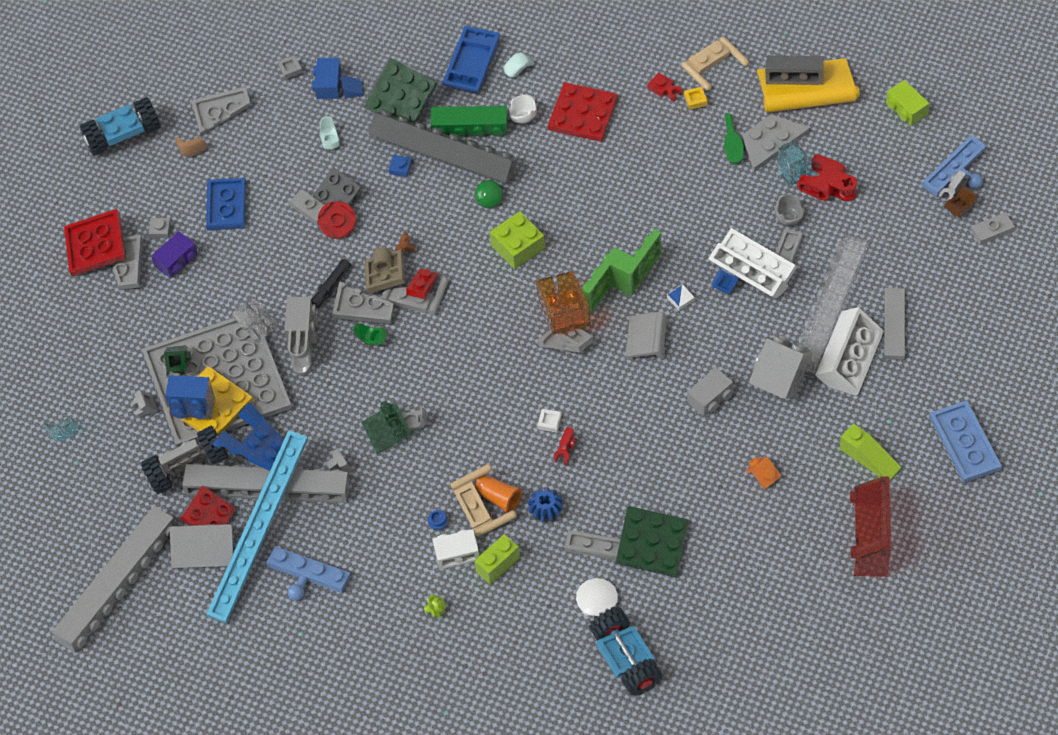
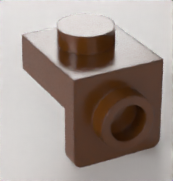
M962 186L955 197L946 201L944 207L951 214L960 218L972 211L978 195L966 186Z

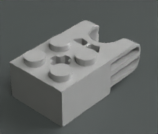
M287 297L285 335L288 343V352L292 358L293 372L300 376L311 372L313 345L317 344L315 327H318V315H316V305H312L311 297Z

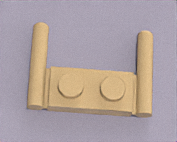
M723 36L719 41L713 42L690 57L688 61H684L681 67L706 91H709L712 86L701 76L702 73L727 58L730 53L743 66H748L749 60Z
M486 464L450 483L477 537L509 522L517 516L516 512L512 510L492 521L472 481L491 472L492 466L490 464Z

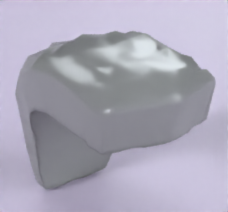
M419 406L418 411L402 413L400 418V426L403 431L421 429L427 424V414L422 406Z

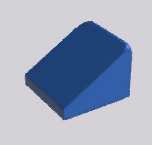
M341 76L345 98L363 96L361 79Z

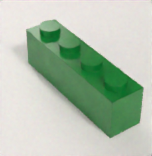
M507 106L431 107V129L433 127L444 130V134L450 135L452 133L461 137L507 135Z

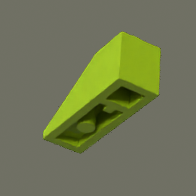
M854 423L841 436L840 450L889 483L901 470V466L878 442Z

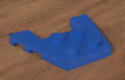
M248 403L238 416L254 427L251 433L241 443L226 431H223L213 445L218 448L221 446L230 449L229 453L235 456L239 453L248 457L247 461L270 471L284 439L251 403Z

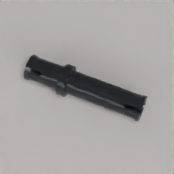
M341 259L326 281L319 285L318 291L311 298L312 305H316V309H319L327 297L333 294L336 285L352 267L348 260Z

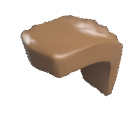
M200 136L190 141H182L179 137L175 139L182 156H196L207 148L206 142Z

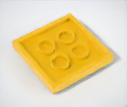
M207 366L198 377H209L215 396L212 419L205 418L199 420L185 417L181 420L198 432L212 425L217 434L220 435L239 417L238 415L242 409L254 400L251 395Z

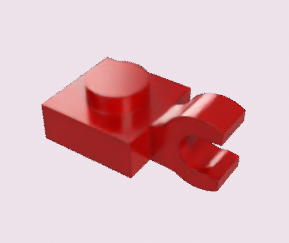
M566 427L559 442V448L554 453V462H557L558 458L564 457V465H568V453L570 449H574L577 438L574 436V429Z

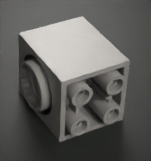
M774 335V337L767 338L755 359L749 383L784 399L795 397L813 352L808 350L809 347L805 344L791 343V339L784 335Z

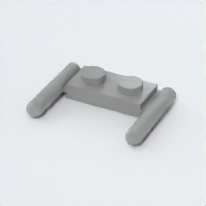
M443 277L435 296L432 293H428L425 299L406 295L407 287L400 285L384 289L381 298L394 303V306L436 315L449 280Z

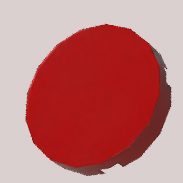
M343 201L328 202L318 213L319 228L325 236L331 239L345 238L353 232L356 226L355 212L349 204Z

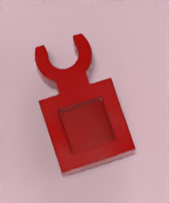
M659 72L647 84V89L660 97L666 94L674 102L676 101V95L673 93L682 95L681 87L674 86L673 80Z

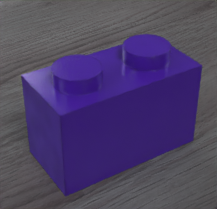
M178 231L151 257L154 266L171 279L175 274L180 273L186 264L193 261L198 252L195 243Z

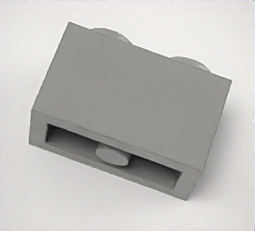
M715 367L687 391V402L705 417L709 412H714L723 400H728L733 394V381Z

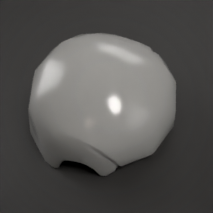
M788 194L778 199L775 206V215L782 224L795 225L802 221L805 209L801 206L800 198Z

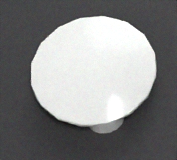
M598 578L587 580L580 585L576 595L578 607L586 616H599L600 612L604 613L606 609L610 610L611 607H615L618 599L616 588L609 581Z

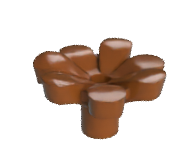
M404 231L399 239L400 244L396 245L395 250L401 249L403 254L407 250L414 252L416 245L409 242L410 235Z

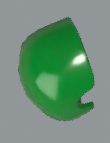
M493 180L482 181L477 185L474 192L477 204L487 209L498 206L504 196L501 186Z

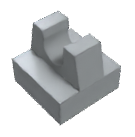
M142 390L134 394L135 399L131 404L136 408L139 407L135 411L136 416L153 415L158 411L153 395Z
M337 448L332 451L333 458L326 463L329 470H342L348 472V474L351 473L352 469Z

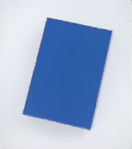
M246 178L207 180V231L244 229L246 218Z

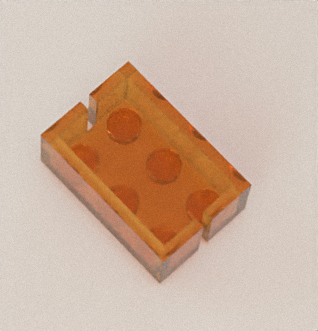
M574 271L556 275L558 293H555L553 276L535 280L538 300L553 335L570 331L572 327L575 330L591 325L589 306Z

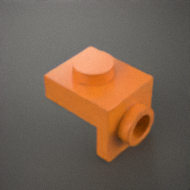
M767 456L762 458L755 457L748 463L750 466L745 470L747 473L752 472L763 489L768 488L781 477V474Z

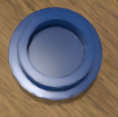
M441 510L432 511L427 519L428 525L434 530L445 528L448 524L447 514Z

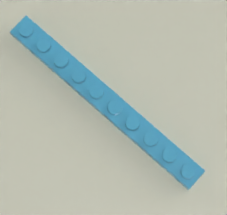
M288 430L209 607L208 617L227 624L307 444V436Z

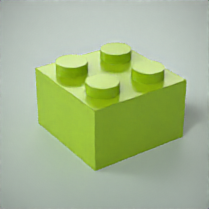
M520 211L489 232L491 246L514 269L545 249L544 235Z

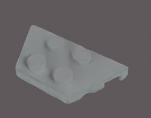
M770 114L742 134V141L744 147H746L752 171L755 172L808 134L809 127Z

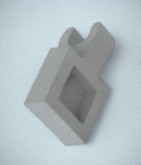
M961 170L954 173L950 178L949 188L942 189L939 196L943 198L946 193H949L950 196L947 200L955 197L960 187L965 186L970 176Z

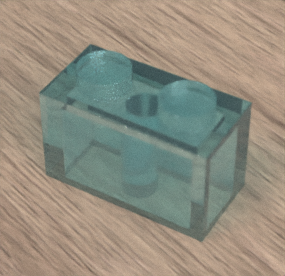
M795 140L785 143L778 148L777 171L790 187L796 184L802 175H806L807 155Z

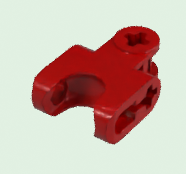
M819 154L814 155L811 160L812 169L818 172L819 175H802L796 183L799 191L822 201H827L830 196H834L848 202L854 200L857 195V180L854 176L846 174V167L838 161Z

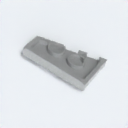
M246 87L191 100L201 136L251 106Z
M141 235L123 237L126 259L112 263L113 270L121 290L140 287L143 238Z

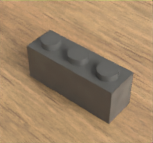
M767 55L765 67L766 84L823 85L824 56Z

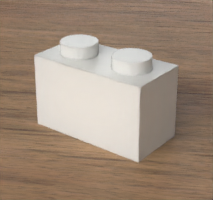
M473 529L461 530L451 535L444 534L432 539L439 570L471 563L479 557Z

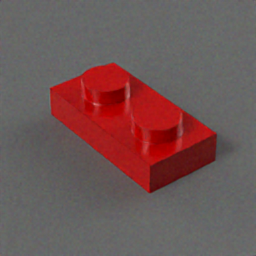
M419 269L406 288V295L425 299L438 280V273L428 269Z

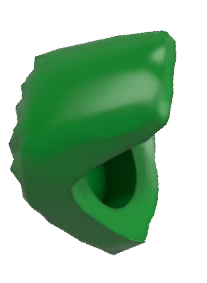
M356 323L353 328L354 335L363 343L371 346L382 345L387 336V330L380 327L374 328Z

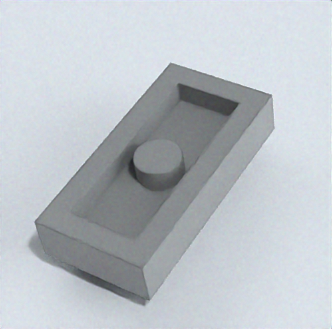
M302 189L289 201V204L318 226V213L324 205Z
M1005 212L971 226L970 231L979 245H982L1013 232L1015 226Z

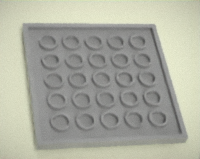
M255 311L142 349L177 448L185 441L193 439L199 441L197 436L198 431L181 419L172 417L168 410L165 394L169 375L198 377L209 366L251 395L254 400L251 404L264 418L292 409ZM186 345L187 351L191 352V363H189L187 370L181 373L166 372L164 357L166 347ZM238 417L225 431L248 423Z

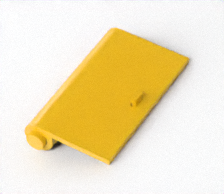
M846 58L824 61L823 85L766 84L765 68L757 69L766 113L856 102V98L860 96L859 87L854 84Z

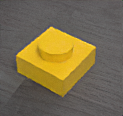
M702 87L684 91V98L689 110L707 106V98Z

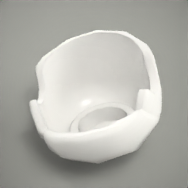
M519 95L511 100V107L508 108L509 116L516 123L524 124L530 122L537 114V106L533 97Z

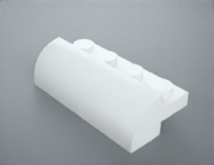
M732 228L723 242L717 244L709 257V260L773 298L779 297L789 286L787 282L797 268L795 264Z

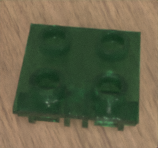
M387 401L380 404L381 411L361 422L377 454L412 434L396 402L392 404Z

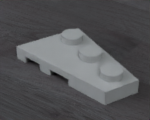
M339 281L332 313L333 318L391 324L394 303L374 295H367L362 293L360 289H352Z

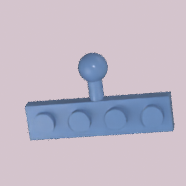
M971 135L922 182V187L937 197L940 191L947 188L951 183L950 178L952 175L961 170L970 176L967 182L969 187L973 189L980 188L983 184L982 176L977 173L971 174L966 168L986 150V145Z
M276 546L266 562L269 568L299 578L297 583L291 585L287 592L288 597L293 601L303 598V587L307 581L343 593L351 578L350 572Z

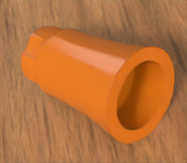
M485 475L479 477L474 485L481 497L497 505L506 513L512 510L515 511L523 494L521 488L511 486Z

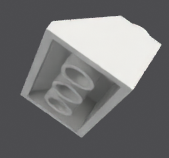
M859 307L842 311L815 375L830 388L858 395L884 330Z

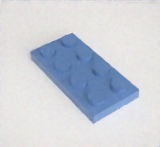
M967 400L929 414V418L963 483L1002 469L999 459Z

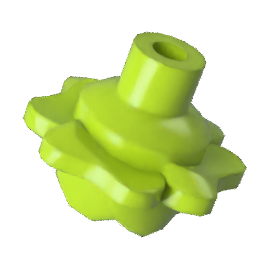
M432 593L427 598L428 605L424 606V611L427 614L432 613L433 617L436 616L439 619L445 613V601L443 598Z

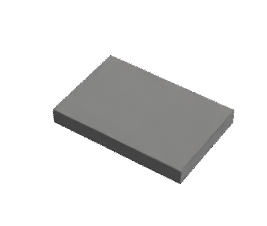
M233 524L170 526L172 568L228 566L234 553Z

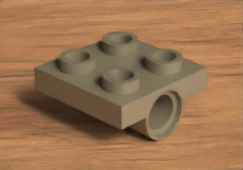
M377 248L373 252V258L365 260L366 290L369 294L405 283L404 254L401 249L390 252L387 248Z

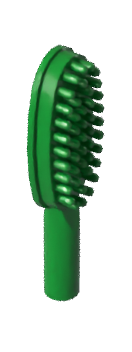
M728 113L725 115L727 134L724 139V149L729 162L732 165H737L743 159V143L740 136L735 133L732 114Z

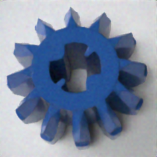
M539 487L538 493L532 492V498L528 500L529 513L533 514L535 520L541 518L542 523L545 519L552 522L553 517L558 518L559 512L563 510L562 497L558 496L556 490L550 492L549 487H547L546 491Z

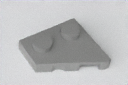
M565 319L538 339L540 347L578 353L593 343L592 335Z

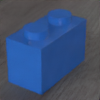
M317 58V65L313 66V75L316 78L312 80V91L316 92L317 99H339L341 81L340 58Z

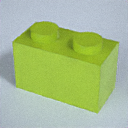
M905 80L887 91V106L894 110L901 120L906 121L910 126L928 115L930 103Z
M503 534L474 560L476 573L491 585L520 559L519 546Z

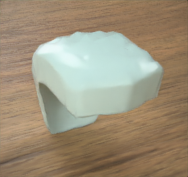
M521 52L513 55L504 65L503 69L506 75L516 78L524 68L533 66L534 62L530 57Z
M329 116L323 117L320 122V139L324 149L339 147L336 128L332 117Z

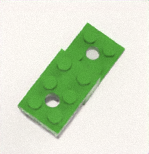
M654 229L650 235L648 234L644 239L642 247L638 248L633 256L613 247L610 253L605 254L600 267L595 268L592 278L589 282L586 281L582 287L584 312L591 315L611 286L630 296L633 295L662 254L660 231Z

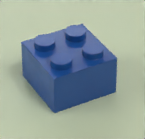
M169 375L165 397L171 416L179 419L185 417L199 420L205 418L212 419L215 396L209 377Z

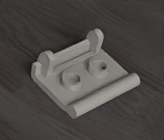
M654 312L629 317L625 353L627 360H632L633 357L656 355L660 359L665 358V333L669 323L665 313Z

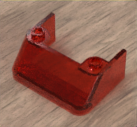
M881 476L856 485L854 490H850V503H853L855 507V546H851L850 550L851 559H855L853 576L887 577L891 553L890 477Z

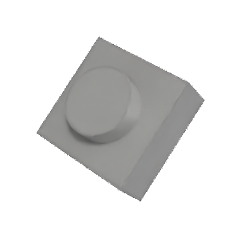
M295 55L277 62L285 79L302 73Z
M151 218L149 237L169 238L170 218Z

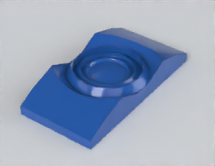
M464 25L442 86L479 93L485 83L490 63L495 57L500 33Z

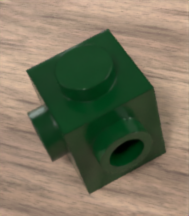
M187 346L166 347L164 351L166 372L181 373L187 370L189 363H191V352L187 351Z

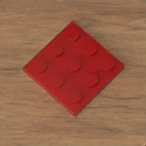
M564 82L547 129L602 142L617 103L618 94Z
M118 209L64 226L69 273L72 277L126 259L121 217Z

